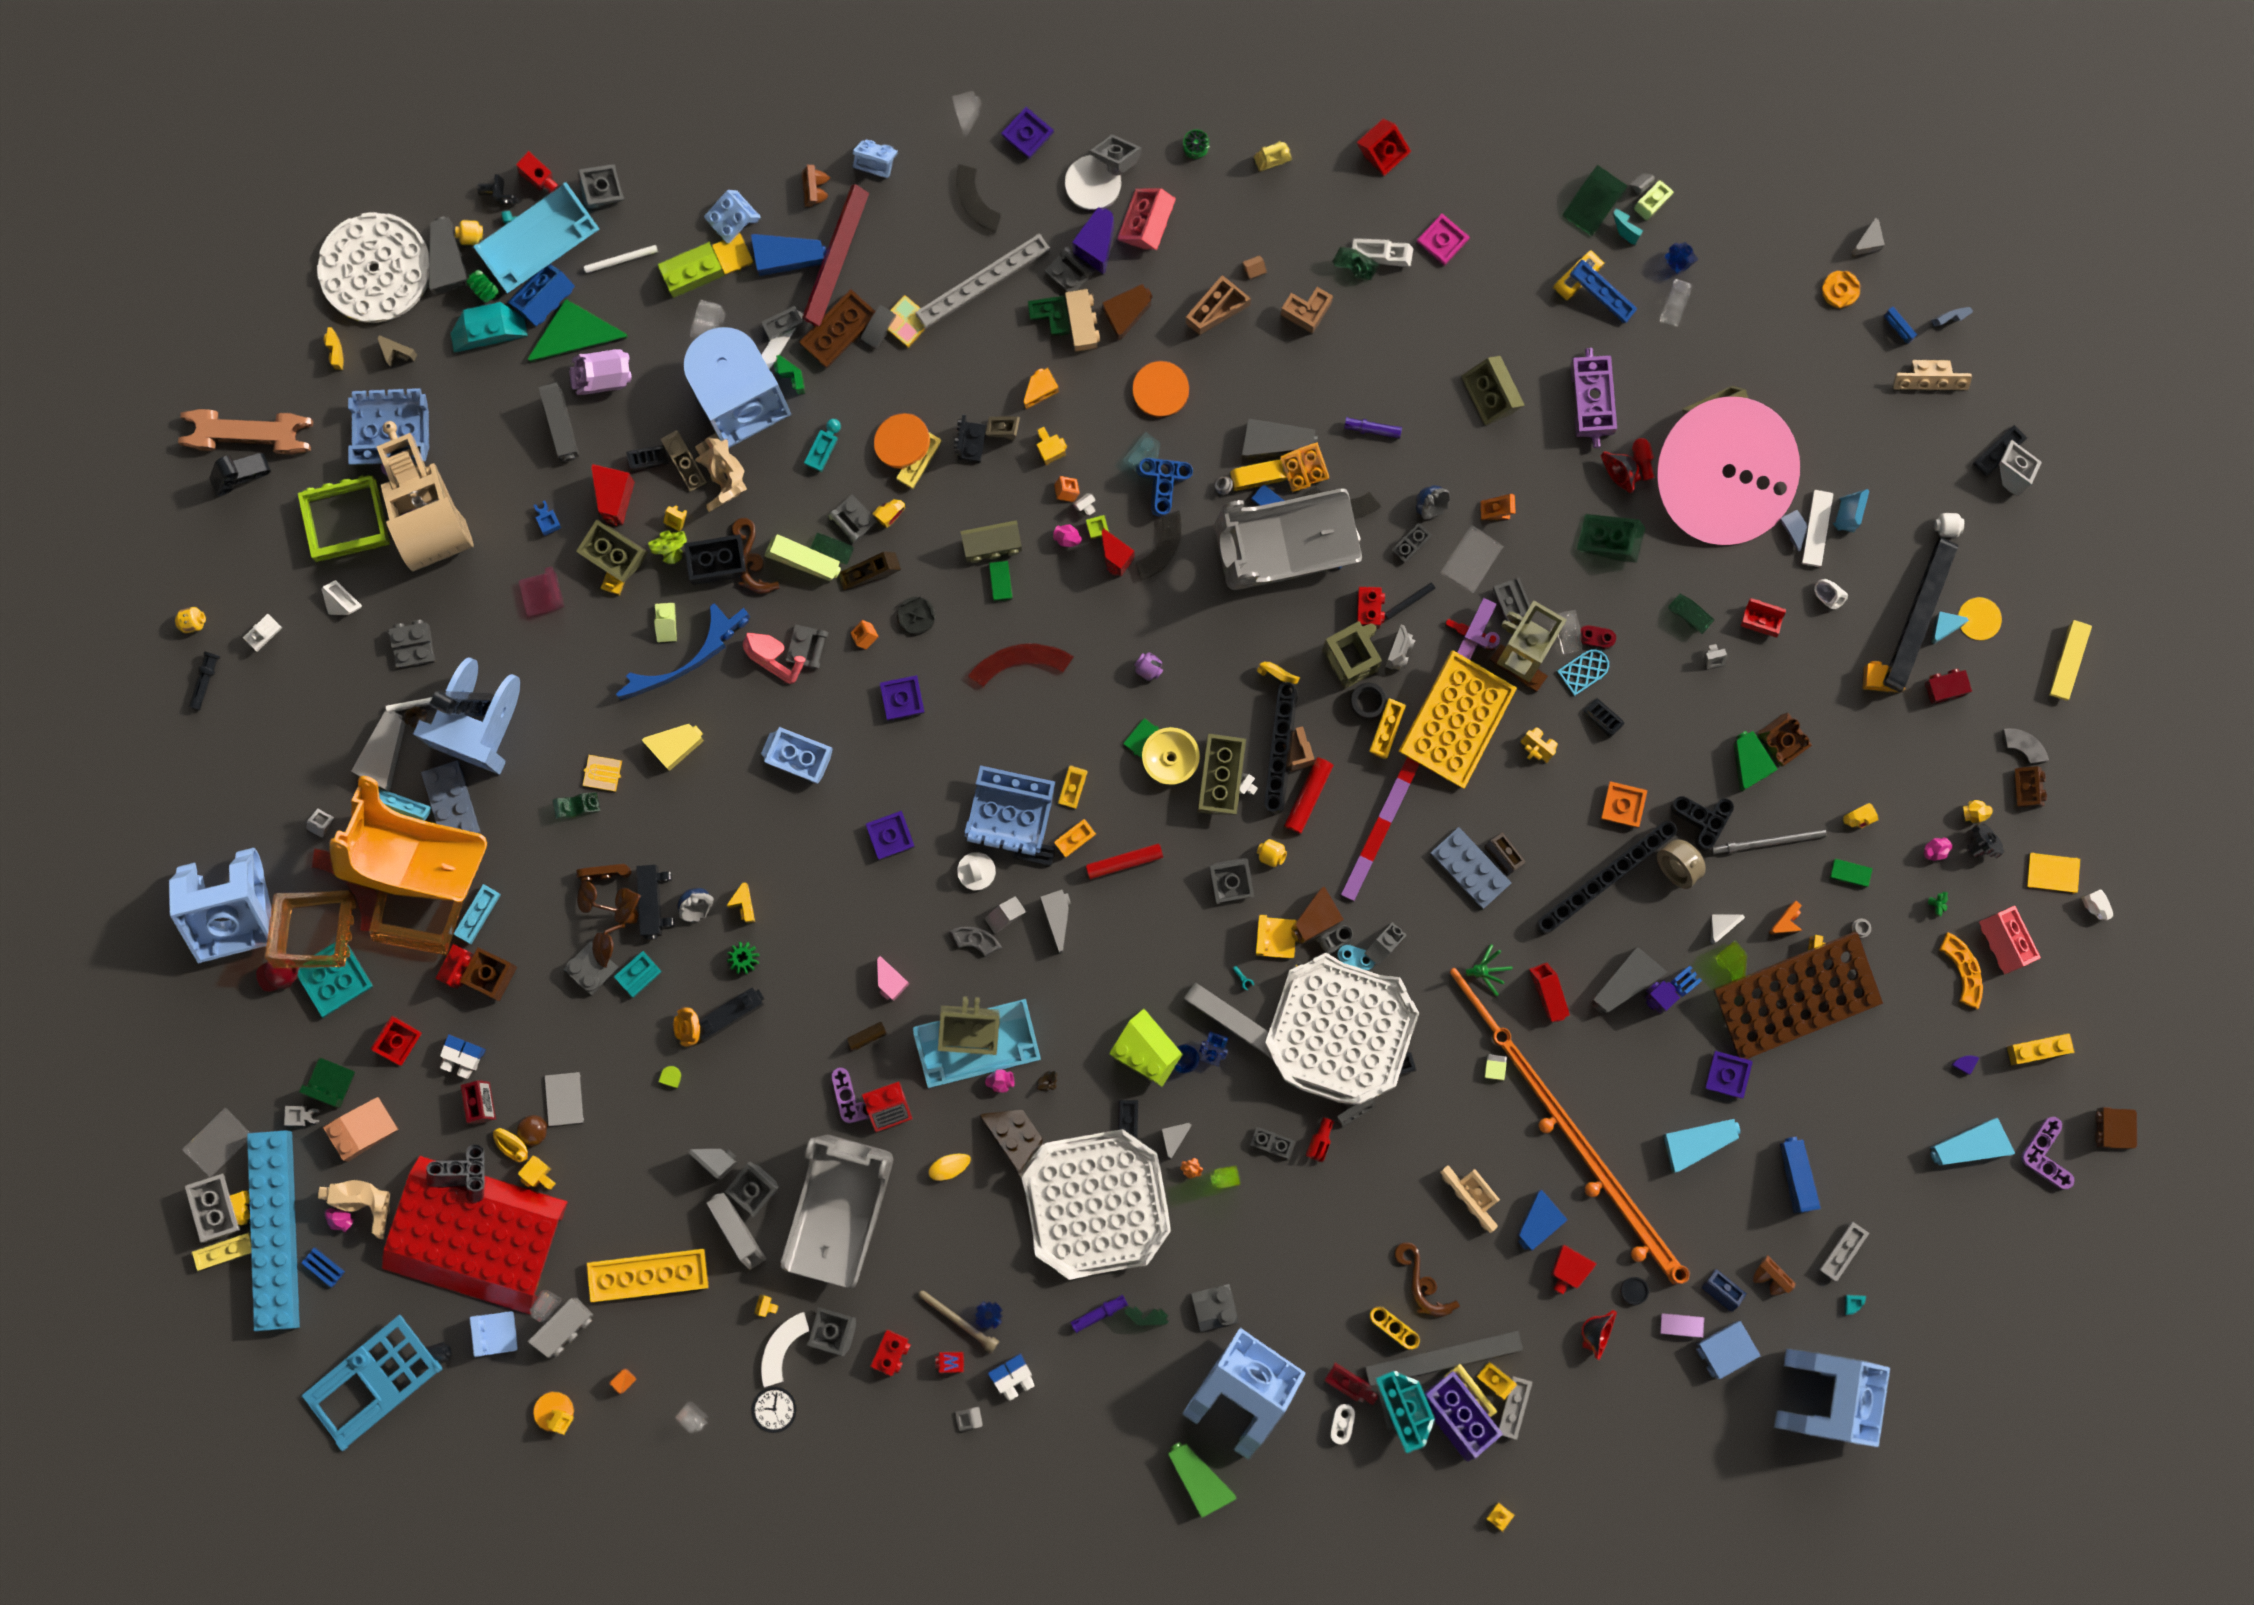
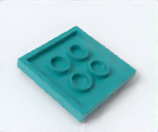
M345 938L339 939L298 965L300 969L297 976L323 1018L374 987Z

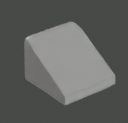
M1642 174L1630 184V187L1640 195L1652 185L1655 177L1650 174Z
M317 809L308 819L306 829L323 838L334 817Z
M979 1407L955 1412L959 1431L983 1426Z

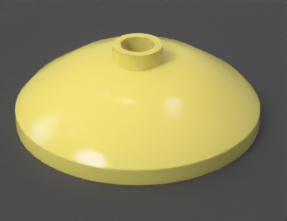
M1171 727L1163 728L1153 733L1145 742L1142 752V761L1146 772L1157 782L1167 785H1176L1188 780L1195 773L1200 759L1199 748L1194 738L1182 729ZM1169 755L1174 756V760L1168 761L1167 757Z

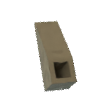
M677 430L661 438L663 445L690 492L707 483Z

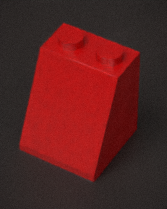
M592 464V475L600 515L609 525H623L635 483L633 478L627 472Z

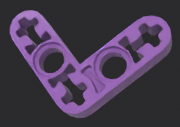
M844 1068L835 1069L832 1073V1081L841 1118L847 1123L870 1119L869 1115L863 1112L864 1101L856 1103L849 1072ZM839 1071L842 1074H846L843 1081L844 1084L848 1083L849 1087L837 1088V1085L841 1086L840 1080L835 1078V1076H838ZM843 1090H848L851 1093V1097L847 1101H842L840 1098V1093ZM853 1102L854 1105L849 1106L850 1110L855 1112V1115L852 1116L853 1119L849 1120L848 1117H845L847 1107L842 1108V1104Z
M2049 1117L2043 1121L2022 1153L2021 1160L2025 1166L2056 1187L2069 1189L2074 1184L2073 1175L2045 1156L2062 1129V1123L2058 1118ZM2055 1122L2054 1126L2056 1129L2050 1130L2048 1134L2042 1133V1131L2047 1132L2050 1125L2048 1123ZM2040 1136L2044 1137L2047 1141L2046 1146L2043 1148L2037 1144V1139ZM2035 1149L2041 1151V1154L2039 1152L2035 1153L2033 1157L2035 1162H2028L2029 1157L2027 1155L2033 1154ZM2045 1164H2050L2053 1168L2050 1175L2043 1172ZM2056 1174L2059 1175L2060 1177H2065V1176H2067V1179H2066V1180L2068 1181V1184H2063V1185H2062V1184H2061V1183H2062V1180H2061L2060 1178H2058V1177H2055L2054 1179H2052V1178H2053Z

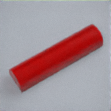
M1319 757L1316 758L1284 827L1302 834L1334 767L1331 762Z
M1155 844L1087 864L1086 869L1091 880L1162 859L1163 853L1160 844Z

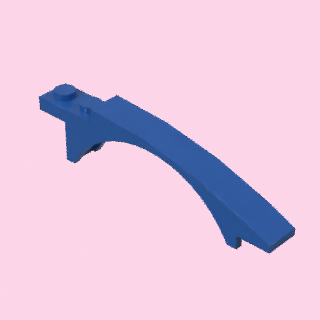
M715 603L710 606L711 624L708 637L700 652L688 664L674 672L658 676H644L630 672L626 675L630 683L617 692L616 695L621 700L638 696L666 685L700 667L726 648L722 641L731 638L738 627H744L749 622L750 615L743 608L731 619H728Z

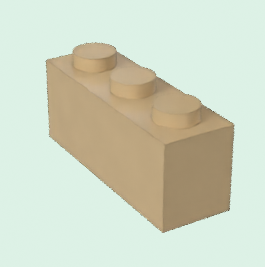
M1088 289L1066 292L1075 352L1097 348L1100 336L1099 330L1095 331L1094 324H1097L1096 313L1091 311V306H1094L1093 296L1088 294Z

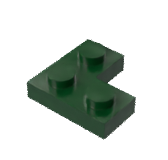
M1065 296L1028 301L1030 321L1049 318L1052 336L1070 334Z

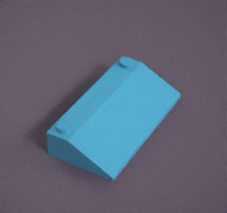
M565 182L560 188L473 247L504 290L509 293L598 231L599 228Z
M1026 999L987 1008L998 1009L1000 1014L997 1055L938 1051L940 1021L913 1027L914 1038L928 1088L1041 1060Z

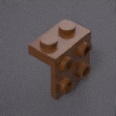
M2097 1108L2095 1114V1121L2097 1123L2095 1139L2097 1147L2136 1148L2137 1112L2134 1109Z

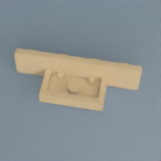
M1912 360V373H1897L1893 384L1894 389L1968 390L1972 375L1953 373L1950 360Z
M1446 1166L1441 1171L1443 1180L1450 1184L1455 1190L1456 1196L1467 1204L1469 1212L1476 1215L1483 1229L1492 1233L1498 1226L1486 1211L1500 1199L1475 1169L1460 1180L1453 1170Z

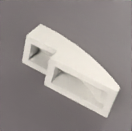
M1354 239L1351 257L1379 264L1410 267L1413 248L1409 243H1391L1389 240Z

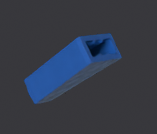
M759 234L751 235L759 276L822 265L827 252L826 246L822 247L821 240Z
M1797 1137L1785 1138L1786 1142L1780 1143L1793 1213L1821 1209L1804 1141L1797 1140Z

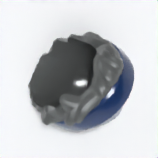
M1437 485L1423 488L1417 494V513L1423 519H1431L1440 514L1442 515L1444 509H1448L1450 501L1449 491Z

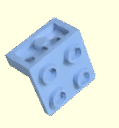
M727 190L704 216L726 243H730L747 223H757L761 218L740 193L735 190Z
M513 1311L470 1317L474 1357L518 1350Z

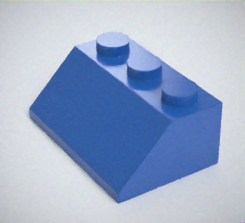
M549 264L537 272L508 303L530 323L537 326L543 323L546 316L555 310L565 297L571 294L575 285L562 271Z

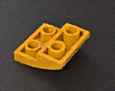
M1318 442L1281 456L1292 492L1308 488L1313 483L1329 479Z

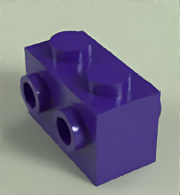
M1662 981L1661 983H1653L1646 990L1648 994L1644 998L1647 1000L1645 1003L1652 1010L1656 1009L1662 1014L1680 997L1675 992L1676 988L1670 982Z

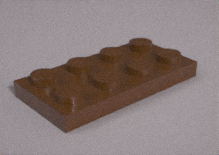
M850 289L823 317L821 325L819 327L814 326L799 343L825 368H828L866 329L876 311Z

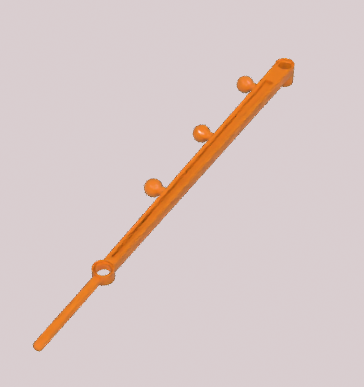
M1452 968L1450 974L1494 1032L1492 1035L1493 1042L1504 1049L1552 1116L1551 1118L1540 1120V1131L1550 1133L1554 1128V1124L1557 1123L1598 1180L1596 1183H1587L1585 1186L1586 1195L1596 1197L1603 1187L1644 1244L1642 1247L1632 1249V1259L1636 1262H1642L1646 1258V1253L1650 1252L1672 1284L1676 1285L1687 1282L1690 1276L1688 1269L1680 1265L1511 1041L1510 1031L1505 1028H1499L1457 969ZM1498 1032L1506 1034L1507 1039L1505 1042L1497 1040ZM1676 1270H1679L1682 1273L1681 1280L1676 1279Z

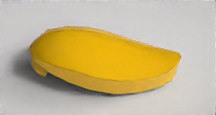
M1264 661L1257 668V672L1262 676L1266 675L1268 671L1283 682L1297 684L1300 677L1288 673L1271 662Z
M498 1128L493 1132L496 1145L506 1156L517 1162L526 1161L528 1151L524 1143L517 1136L502 1128Z
M966 1154L944 1156L930 1167L929 1176L933 1180L938 1181L951 1179L966 1169L971 1161V1157Z

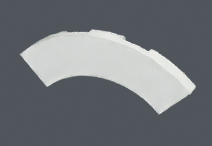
M804 1312L783 1323L769 1340L762 1360V1381L764 1387L783 1381L782 1363L786 1350L796 1338L810 1331Z

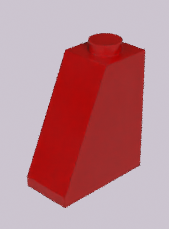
M1547 962L1530 968V974L1547 1017L1552 1022H1559L1564 1020L1565 1017L1570 1016L1557 973Z

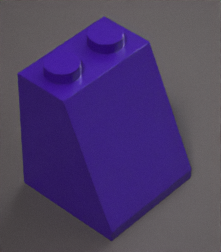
M1098 206L1072 242L1073 254L1103 275L1106 272L1114 232V217L1108 209H1102Z

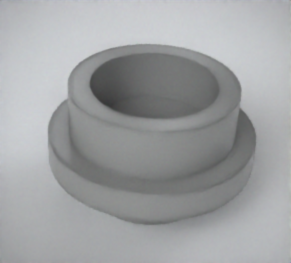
M1227 476L1218 478L1215 483V488L1221 495L1228 494L1233 486L1232 479Z
M1860 918L1853 922L1851 929L1852 932H1858L1860 938H1864L1870 934L1871 924L1866 919Z

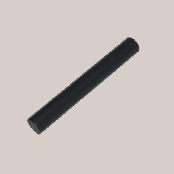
M1431 582L1386 612V618L1388 620L1436 589L1434 584Z

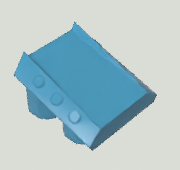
M1868 489L1839 498L1841 504L1836 522L1833 523L1838 531L1845 530L1854 533L1856 528H1859L1869 495Z

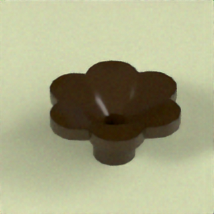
M413 707L404 713V723L411 725V727H417L419 720L425 723L427 721V711L420 709V707Z
M1047 1071L1038 1080V1089L1040 1091L1056 1089L1057 1072Z

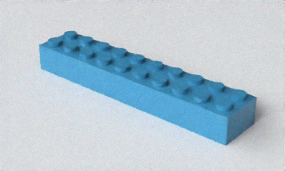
M292 1132L247 1133L254 1331L300 1328Z

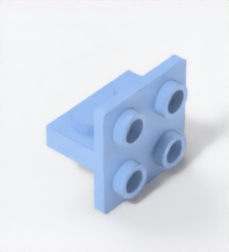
M871 140L861 141L853 150L855 155L853 168L888 178L893 158L897 155V150H893L888 145H877Z

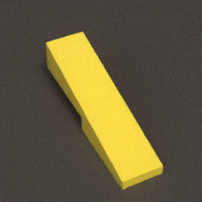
M2073 620L2069 625L2049 695L2066 701L2069 700L2092 628L2091 625Z

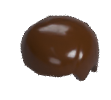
M526 1116L518 1125V1138L525 1145H539L547 1135L546 1121L541 1116Z

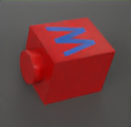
M939 1352V1356H936V1368H939V1372H964V1352Z

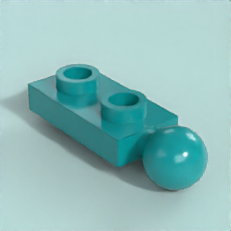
M837 419L827 421V432L820 430L804 462L806 466L819 472L823 471L838 441V437L833 436L841 429V423Z

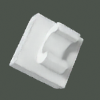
M1087 493L1073 503L1076 510L1081 511L1084 509L1087 515L1095 512L1091 505L1095 498L1090 493Z
M1242 774L1240 794L1247 792L1254 795L1258 788L1251 784L1255 778L1250 774Z

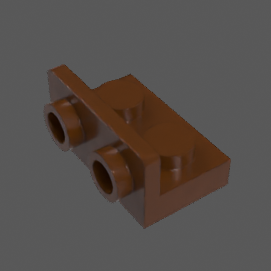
M2039 766L2015 768L2017 806H2045L2044 801H2047V792L2043 790V782H2046L2045 771H2042V768Z

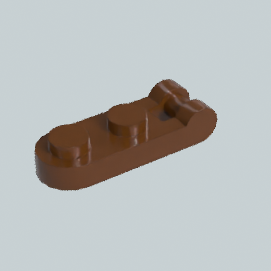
M626 864L576 870V876L581 878V882L592 881L593 877H600L602 880L611 879V875H621L627 878L632 873L630 867Z

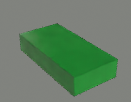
M1008 561L989 563L994 601L1013 599Z
M1834 859L1829 878L1867 888L1869 887L1873 868Z

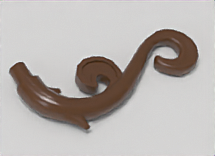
M747 518L736 520L732 526L733 535L741 534L740 529L744 526L750 528V536L743 549L747 573L740 576L743 582L738 584L760 594L771 593L772 590L780 589L778 581L764 583L761 579H758L759 582H757L749 575V562L754 563L750 566V569L758 572L763 568L764 561L759 554H749L756 534L754 523ZM741 534L742 540H745L746 536Z
M1404 1242L1398 1245L1394 1254L1398 1263L1402 1265L1411 1264V1260L1408 1261L1403 1257V1253L1406 1250H1411L1415 1256L1411 1285L1414 1299L1421 1308L1417 1312L1443 1317L1452 1314L1453 1310L1459 1308L1460 1305L1457 1300L1449 1304L1436 1302L1437 1305H1433L1424 1298L1421 1287H1427L1424 1294L1432 1295L1437 1290V1283L1433 1278L1427 1276L1420 1279V1254L1414 1244Z

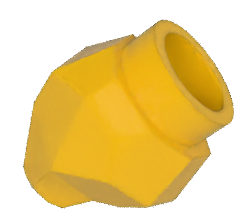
M1973 800L1969 801L1967 806H1963L1965 821L1973 823L1987 820L1993 812L1992 807L1986 806L1983 801Z

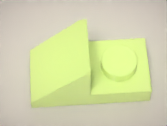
M675 603L655 604L656 619H654L657 642H676Z

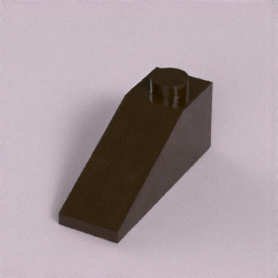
M883 551L839 572V577L843 589L849 590L888 577L900 571L901 568L896 552Z

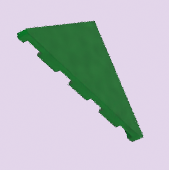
M566 299L528 360L534 362L535 360L550 358L567 352H575L587 347L599 346L619 339H627L628 335Z

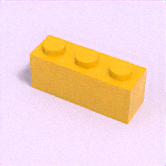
M2070 1033L2007 1047L2011 1066L2074 1053Z

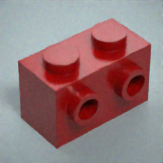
M1382 587L1358 588L1357 622L1360 621L1362 626L1373 623L1377 629H1380L1381 623H1384L1385 612H1381V604L1385 605V593H1382Z
M886 1330L871 1367L891 1376H894L895 1373L898 1374L903 1364L900 1362L902 1355H907L911 1344L908 1343L910 1339Z

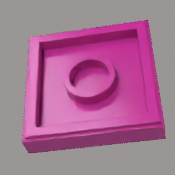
M1441 214L1419 237L1417 243L1445 266L1470 237L1445 215Z

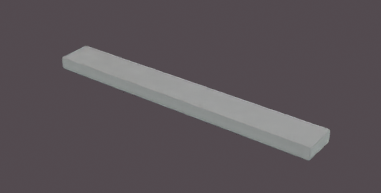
M1039 233L916 311L915 315L924 328L927 329L1050 251L1049 246Z

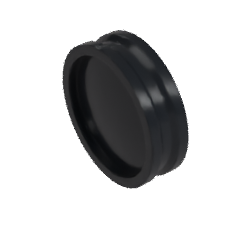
M1631 1277L1623 1282L1621 1296L1627 1303L1638 1305L1648 1298L1649 1287L1643 1279Z

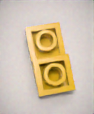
M328 327L327 333L324 334V344L332 351L329 354V362L336 370H343L341 343L336 332L331 327Z

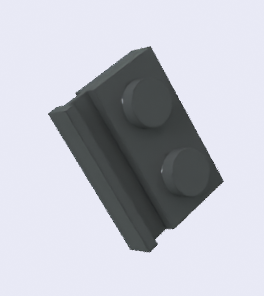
M1519 577L1493 587L1506 621L1511 622L1507 618L1508 612H1514L1522 617L1525 616L1531 605Z

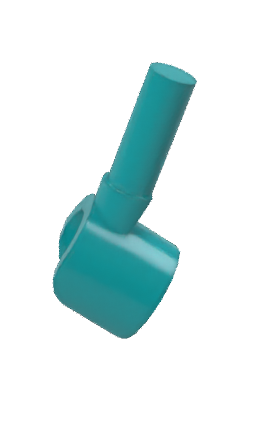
M505 211L501 214L504 224H508L517 218L516 216L512 217L511 211Z
M1237 966L1233 968L1242 981L1243 989L1248 990L1245 987L1246 981H1250L1252 986H1254V982L1251 979H1247Z

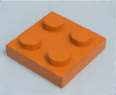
M1610 781L1601 820L1639 828L1647 790Z

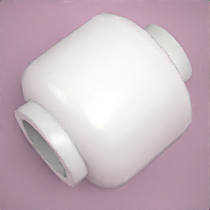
M1942 513L1939 519L1935 520V531H1938L1939 536L1942 538H1957L1964 531V519L1957 513Z

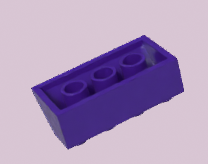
M1454 1371L1424 1393L1434 1416V1421L1466 1462L1478 1457L1503 1435Z

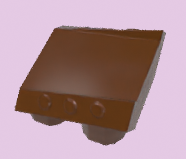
M1788 712L1781 714L1780 717L1758 732V736L1781 767L1812 746L1808 736L1800 729L1798 720L1792 718Z

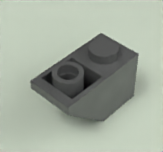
M1392 922L1367 949L1365 954L1379 966L1407 935Z

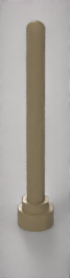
M923 1290L919 1292L921 1299L983 1344L982 1346L985 1347L984 1350L989 1354L997 1347L1000 1341L996 1338L986 1337Z

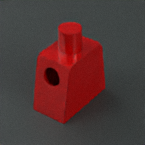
M529 151L516 164L518 173L539 191L545 188L552 193L557 189L558 184L552 180V172Z
M1561 1245L1551 1273L1552 1276L1558 1279L1553 1289L1564 1295L1568 1286L1577 1289L1597 1263L1571 1248Z

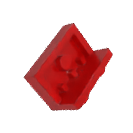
M1750 598L1744 609L1741 626L1777 638L1786 609Z

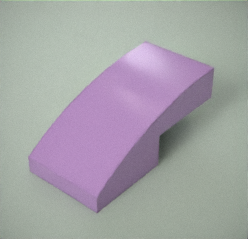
M1662 1314L1661 1334L1703 1337V1317Z

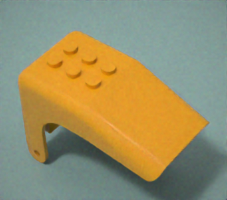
M360 776L358 779V787L351 800V821L346 832L337 831L335 838H332L329 843L333 872L339 879L394 895L457 902L465 899L487 846L486 838L479 833L423 821L393 811L381 801L378 783L368 776Z

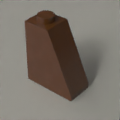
M1143 284L1102 302V308L1118 340L1123 339L1151 306L1153 296L1149 288L1145 289Z
M1325 886L1314 895L1291 927L1292 936L1296 941H1299L1300 945L1340 924L1344 920Z

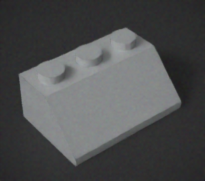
M224 1174L185 1186L200 1242L208 1243L239 1231Z
M571 1298L528 1342L548 1358L553 1356L556 1358L564 1350L563 1346L567 1342L571 1343L578 1336V1330L581 1327L585 1329L592 1322L590 1318L594 1314L578 1298Z

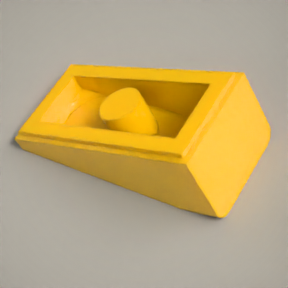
M1074 766L1068 767L1058 804L1074 809L1077 808L1087 777V770Z

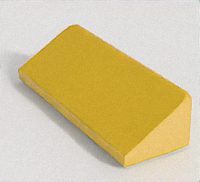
M1388 698L1369 752L1382 759L1388 757L1406 707L1405 704Z

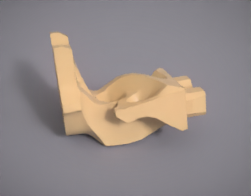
M715 433L695 446L700 455L695 461L704 465L708 469L712 481L721 486L720 494L707 504L709 512L747 490L742 480L745 471L739 461L729 453L727 439L721 442Z
M358 1180L330 1184L329 1188H319L318 1199L327 1200V1204L341 1210L353 1212L369 1205L374 1216L372 1233L379 1239H384L387 1216L390 1212L389 1192L378 1190L372 1184Z

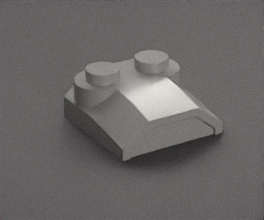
M1402 624L1385 666L1389 669L1401 670V667L1405 668L1409 657H1406V653L1408 650L1412 651L1415 640L1412 639L1413 635L1407 633L1405 626Z

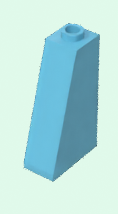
M1998 1118L1988 1120L1930 1147L1932 1151L1930 1155L1938 1165L2015 1154Z
M1735 1119L1664 1134L1663 1137L1672 1173L1685 1169L1738 1139V1134H1740L1738 1122L1735 1123Z

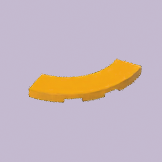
M1947 932L1939 950L1951 958L1959 970L1962 981V992L1959 1002L1977 1010L1983 994L1979 964L1967 945L1953 934Z

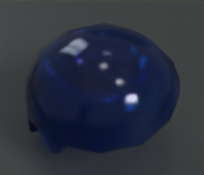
M1188 1044L1177 1046L1182 1056L1174 1067L1175 1071L1183 1074L1194 1072L1200 1063L1198 1051L1195 1047Z

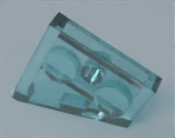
M1145 432L1123 459V463L1136 472V465L1145 458L1158 459L1161 443ZM1143 463L1142 469L1145 472H1149V465L1147 463ZM1143 477L1146 481L1152 484L1153 478Z

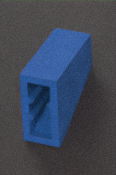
M1542 1190L1536 1193L1517 1235L1520 1239L1518 1243L1524 1250H1534L1567 1221L1566 1217Z

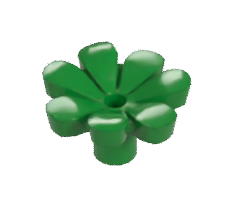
M1948 892L1939 893L1937 899L1930 897L1928 900L1929 905L1935 906V914L1938 916H1942L1943 911L1947 910L1948 906L1945 903L1948 901Z

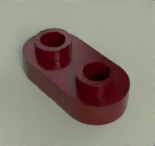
M1586 625L1579 630L1578 640L1583 645L1609 649L1616 642V634L1610 629ZM1585 632H1590L1592 636L1586 637ZM1608 635L1610 641L1604 640V636Z

